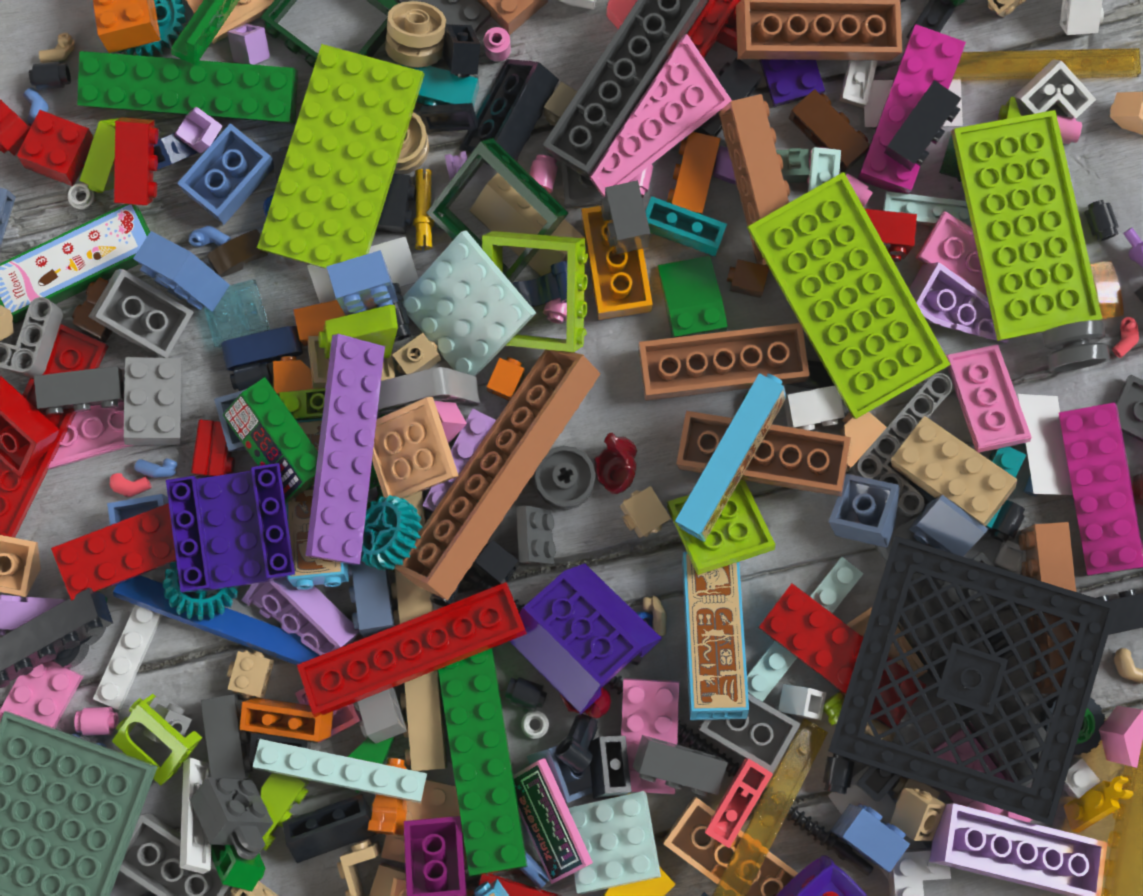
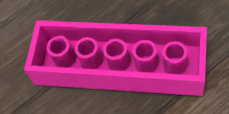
M915 24L859 172L858 180L890 192L910 194L920 166L916 164L910 171L884 152L934 80L949 89L966 44L965 41Z
M1116 403L1059 412L1087 575L1093 576L1143 568V545Z

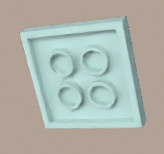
M636 792L568 808L593 862L574 873L578 894L661 877L646 792Z

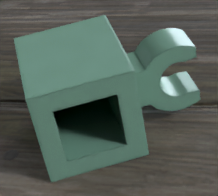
M789 148L788 150H776L777 154L781 155L783 161V169L781 170L783 180H786L788 183L807 182L810 175L808 149Z

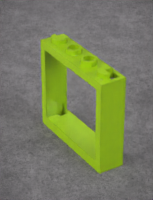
M498 231L482 235V250L502 273L503 246L568 251L566 339L516 334L506 346L575 352L583 347L584 336L587 335V331L584 328V318L587 314L584 291L588 284L587 275L584 274L585 263L588 259V254L585 253V238Z

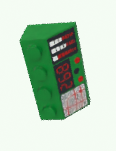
M264 377L243 391L224 412L223 416L258 466L280 464L285 504H287L314 485L318 451Z

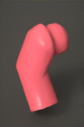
M1125 317L1121 321V340L1112 348L1113 353L1119 358H1122L1139 341L1138 324L1132 317Z
M115 473L110 477V488L114 492L126 497H133L152 488L147 476L133 482L125 479L121 473Z

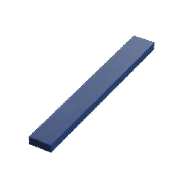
M141 575L118 583L113 591V596L294 665L320 656L304 645L299 635L295 633L288 634L277 626L224 607L225 612L223 615L215 611L213 619L209 618L208 614L203 615V619L200 621L198 615L194 614L189 620L186 611L179 615L177 607H170V599L165 598V588H163L162 583ZM186 594L187 596L196 599L193 595Z

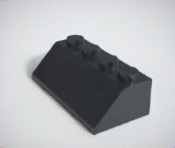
M506 59L476 115L478 121L477 130H468L458 149L461 152L466 151V154L470 156L481 141L493 138L517 162L519 154L525 143L529 140L535 124L542 116L544 106L553 94L559 79L540 62Z

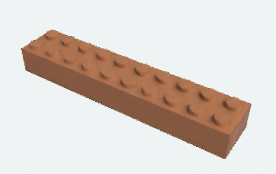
M544 350L419 532L421 538L415 542L417 549L410 551V558H403V565L397 564L395 567L414 585L448 601L601 373L583 354Z

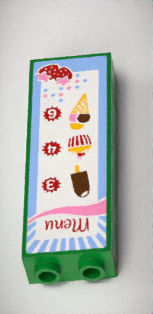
M124 204L0 263V305L11 311L12 322L16 324L25 319L28 307L35 298L45 297L54 304H58L87 290L91 282H96L99 277L108 280L116 270L124 269L127 271L139 265L133 258L150 233L139 207L135 204Z

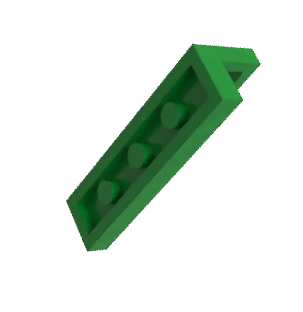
M203 0L171 47V54L196 65L239 0Z

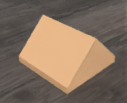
M0 535V592L27 597L41 570L38 542Z

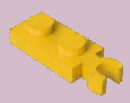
M1116 776L1111 782L1102 781L1080 798H1075L1065 804L1063 807L1071 831L1080 833L1120 808L1119 799H1130L1133 796V791L1122 790L1123 784L1129 781L1128 778Z

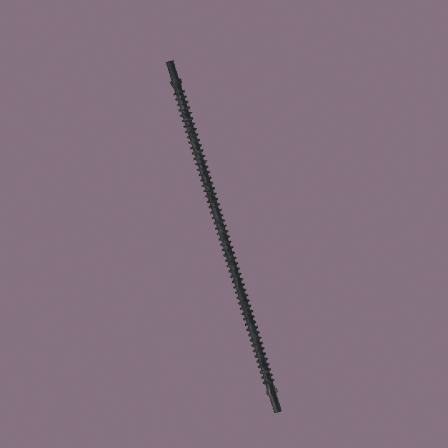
M472 566L468 570L467 575L463 577L465 581L475 584L476 590L482 589L485 591L495 587L493 580L487 581V576L482 577ZM516 599L514 602L520 613L525 604L519 605V600ZM614 676L605 684H610L611 690L617 689L618 695L623 694L622 676ZM678 719V738H682V743L688 742L689 748L693 746L696 748L695 750L721 757L728 762L725 770L728 772V777L735 776L739 769V763L736 762L734 764L732 758L727 759L725 757L726 753L720 754L719 748L713 749L712 743L707 744L706 738L700 739L699 733L693 734V729L688 730L686 728L687 724L681 725L680 719ZM765 787L760 795L761 801L766 800L768 802L767 806L773 805L774 811L780 810V815H786L787 821L793 820L794 826L800 825L801 831L805 829L808 836L812 834L814 841L820 840V845H827L826 849L828 851L832 849L838 855V858L848 861L865 875H870L874 867L852 851L853 848L839 842L838 836L832 837L831 831L825 832L824 826L819 827L818 821L812 822L811 816L805 817V812L802 811L800 813L797 806L793 808L791 806L792 802L786 803L784 796L778 797L779 793H773L771 791L772 787Z

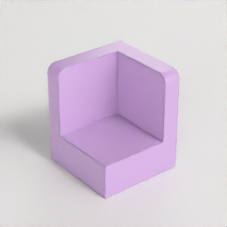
M247 23L227 32L232 58L235 63L255 65L270 57L264 27Z
M195 107L185 116L175 132V136L202 154L211 146L222 125Z

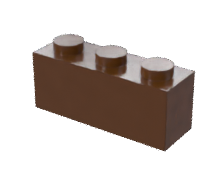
M814 89L791 110L789 119L817 148L841 150L839 169L841 172L845 173L867 153L870 144L865 134L859 130L856 131L850 125L848 117L842 112H837L831 106V101L825 94H819Z

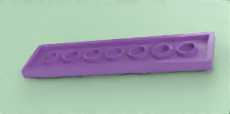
M341 334L332 335L306 556L359 565L361 561L385 346Z

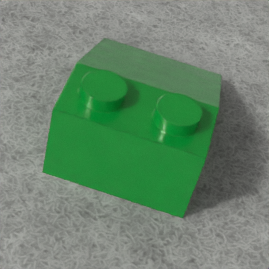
M710 256L657 266L671 338L726 332L728 328L726 315Z

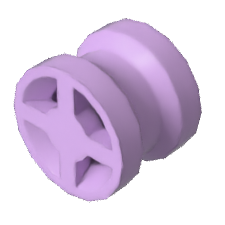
M462 151L459 155L455 156L451 154L445 155L450 181L467 160L466 151Z

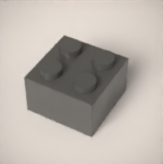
M638 180L605 187V197H601L602 205L600 207L603 221H609L607 224L608 231H606L609 246L615 247L616 254L648 248L650 229Z

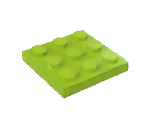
M745 480L738 482L705 542L680 529L675 522L689 495L667 501L668 511L697 575L775 550L776 544Z

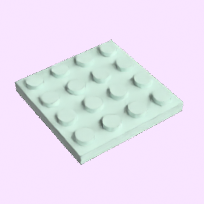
M467 231L459 233L403 296L404 301H402L407 315L429 341L435 342L438 352L453 370L476 376L536 314L534 309Z

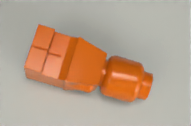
M388 758V762L385 764L407 769L404 766L405 760ZM376 794L372 804V818L369 820L368 831L378 834L403 836L404 821H406V814L408 812L406 800Z

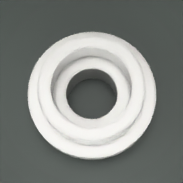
M78 183L70 188L68 201L74 208L84 210L94 203L95 192L88 188V184ZM85 193L86 198L83 201H78L79 195Z
M530 711L522 718L521 728L526 736L537 739L546 734L549 728V721L542 712ZM537 719L540 721V728L538 730L530 728L531 720Z

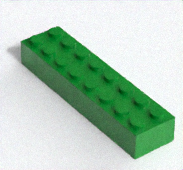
M79 51L77 105L89 108L187 115L193 108L197 107L210 117L295 124L299 70L290 67L201 60L196 65L176 58Z
M493 648L438 669L468 870L471 877L528 867Z

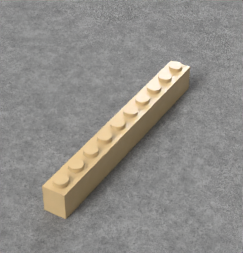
M421 491L405 498V500L417 509V513L421 517L419 523L423 527L426 523V511L422 506L425 499L424 493ZM395 568L393 570L390 569L391 572L395 571L396 582L392 583L393 599H398V610H394L395 626L434 611L433 602L430 600L431 592L414 585ZM438 670L405 682V693H401L402 710H407V721H404L407 731L404 732V738H409L410 749H405L406 766H411L413 771L447 768L440 679Z

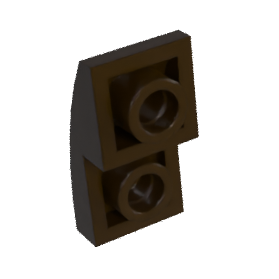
M257 229L244 233L207 254V259L215 273L220 277L243 270L245 263L268 255L269 252L257 248L261 236Z

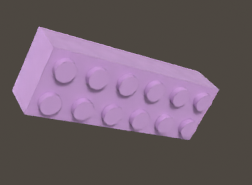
M953 803L946 804L933 837L929 862L1067 896H1101L1108 842Z

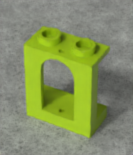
M151 694L146 699L142 700L139 698L129 708L130 716L125 717L117 725L116 730L118 733L112 742L126 755L158 766L153 779L161 786L178 772L183 765V761L187 760L202 737L195 731L183 737L149 706L156 697L154 694ZM137 722L146 726L172 750V753L161 767L130 739L129 733Z

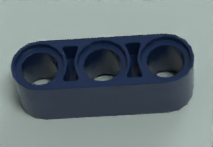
M297 326L272 329L229 339L221 343L227 371H234L235 367L251 363H272L273 361H280L281 357H297L303 354Z

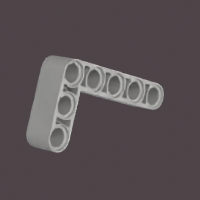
M38 297L31 301L16 346L0 342V371L33 379L34 376L43 375L63 317L59 306L45 297ZM47 308H49L48 313L44 317H42L43 312ZM40 334L39 340L34 342L35 337ZM7 353L6 359L1 362L3 355ZM32 359L31 365L26 368L27 362Z
M439 367L383 380L380 386L377 416L397 411L426 397H433L434 401L456 403L458 408L477 406L480 404L477 377L449 368Z
M943 373L934 374L921 386L888 424L883 433L855 463L853 468L855 476L878 481L889 479L894 484L899 485L897 513L903 517H912L919 513L924 507V499L914 487L892 470L888 464L924 416L928 418L951 392L952 381ZM932 382H939L943 386V393L934 392ZM915 402H922L925 405L926 412L924 414L918 413L915 410ZM902 421L908 425L909 431L907 434H902L897 430V422ZM880 442L889 443L891 446L890 454H884L880 451ZM867 461L873 465V474L869 475L862 471V462ZM905 497H910L915 501L916 505L913 511L904 507L903 501Z

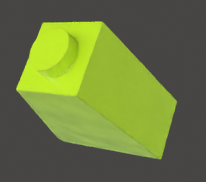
M119 118L99 121L79 180L88 184L90 190L98 193L114 189L115 121Z
M387 305L326 320L324 330L319 332L318 338L319 348H324L325 359L330 357L332 335L335 334L385 346L384 358H390L398 329L395 305Z

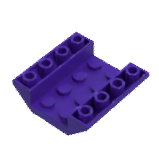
M279 463L251 467V471L199 479H196L195 476L166 480L181 592L218 590L269 582L296 575Z
M584 563L563 571L522 608L519 615L527 634L509 642L582 714L601 696V688L637 655L641 658L645 656L662 638Z

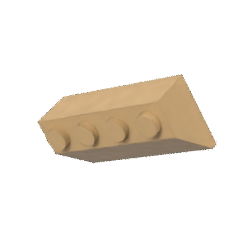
M499 173L485 185L470 209V212L491 232L537 235L547 223ZM565 219L551 235L584 238ZM508 246L518 256L526 249V247ZM539 249L528 265L538 275L543 276L551 273L550 266L552 264L567 261L568 251Z

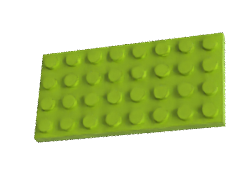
M321 44L257 246L259 250L327 269V266L369 254L425 75L423 71Z
M1056 111L954 128L951 131L997 341L1045 332L1051 328L1070 323L1102 320Z
M844 172L747 227L853 419L859 418L951 365Z

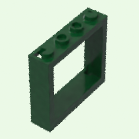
M274 0L261 16L266 33L274 39L277 37L281 38L285 42L284 45L294 54L298 52L306 57L304 60L314 68L318 53L278 24L297 0ZM366 0L386 16H388L391 8L398 4L394 0ZM388 17L358 54L373 57L386 41Z
M493 138L481 141L426 212L436 222L435 225L443 229L451 237V241L460 232L467 231L482 248V241L449 207L486 161L547 221L537 235L551 236L569 214ZM526 248L510 269L503 263V274L512 283L539 249Z

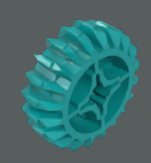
M391 495L386 498L380 497L378 502H371V508L366 509L361 561L365 562L367 566L383 571L386 569L393 570L397 564L403 565V558H410V551L412 549H417L415 542L421 538L418 532L423 527L419 523L421 517L412 504L403 498Z
M177 561L170 563V569L165 571L166 579L163 580L164 596L166 599H170L169 605L171 608L177 607L179 615L186 611L189 620L194 614L198 615L200 621L203 619V615L208 614L209 618L213 619L215 611L223 615L225 612L224 606L231 608L233 605L232 599L237 598L238 591L236 589L239 586L210 591L185 592L184 594L180 591ZM186 594H191V595H193L196 599L191 598V597L187 596ZM211 594H216L213 597L207 598Z

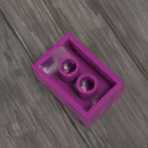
M461 817L404 821L407 896H467Z

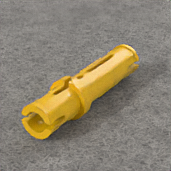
M423 169L415 170L416 218L413 219V226L416 227L415 249L422 251L424 240V251L432 249V227L434 226V220L426 213L431 207L432 171L426 169L423 179Z

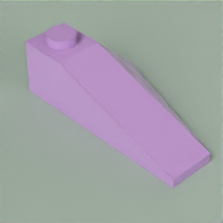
M941 263L923 264L910 286V292L925 319L932 324L997 341L988 297ZM1009 339L1000 340L999 342L1007 343Z

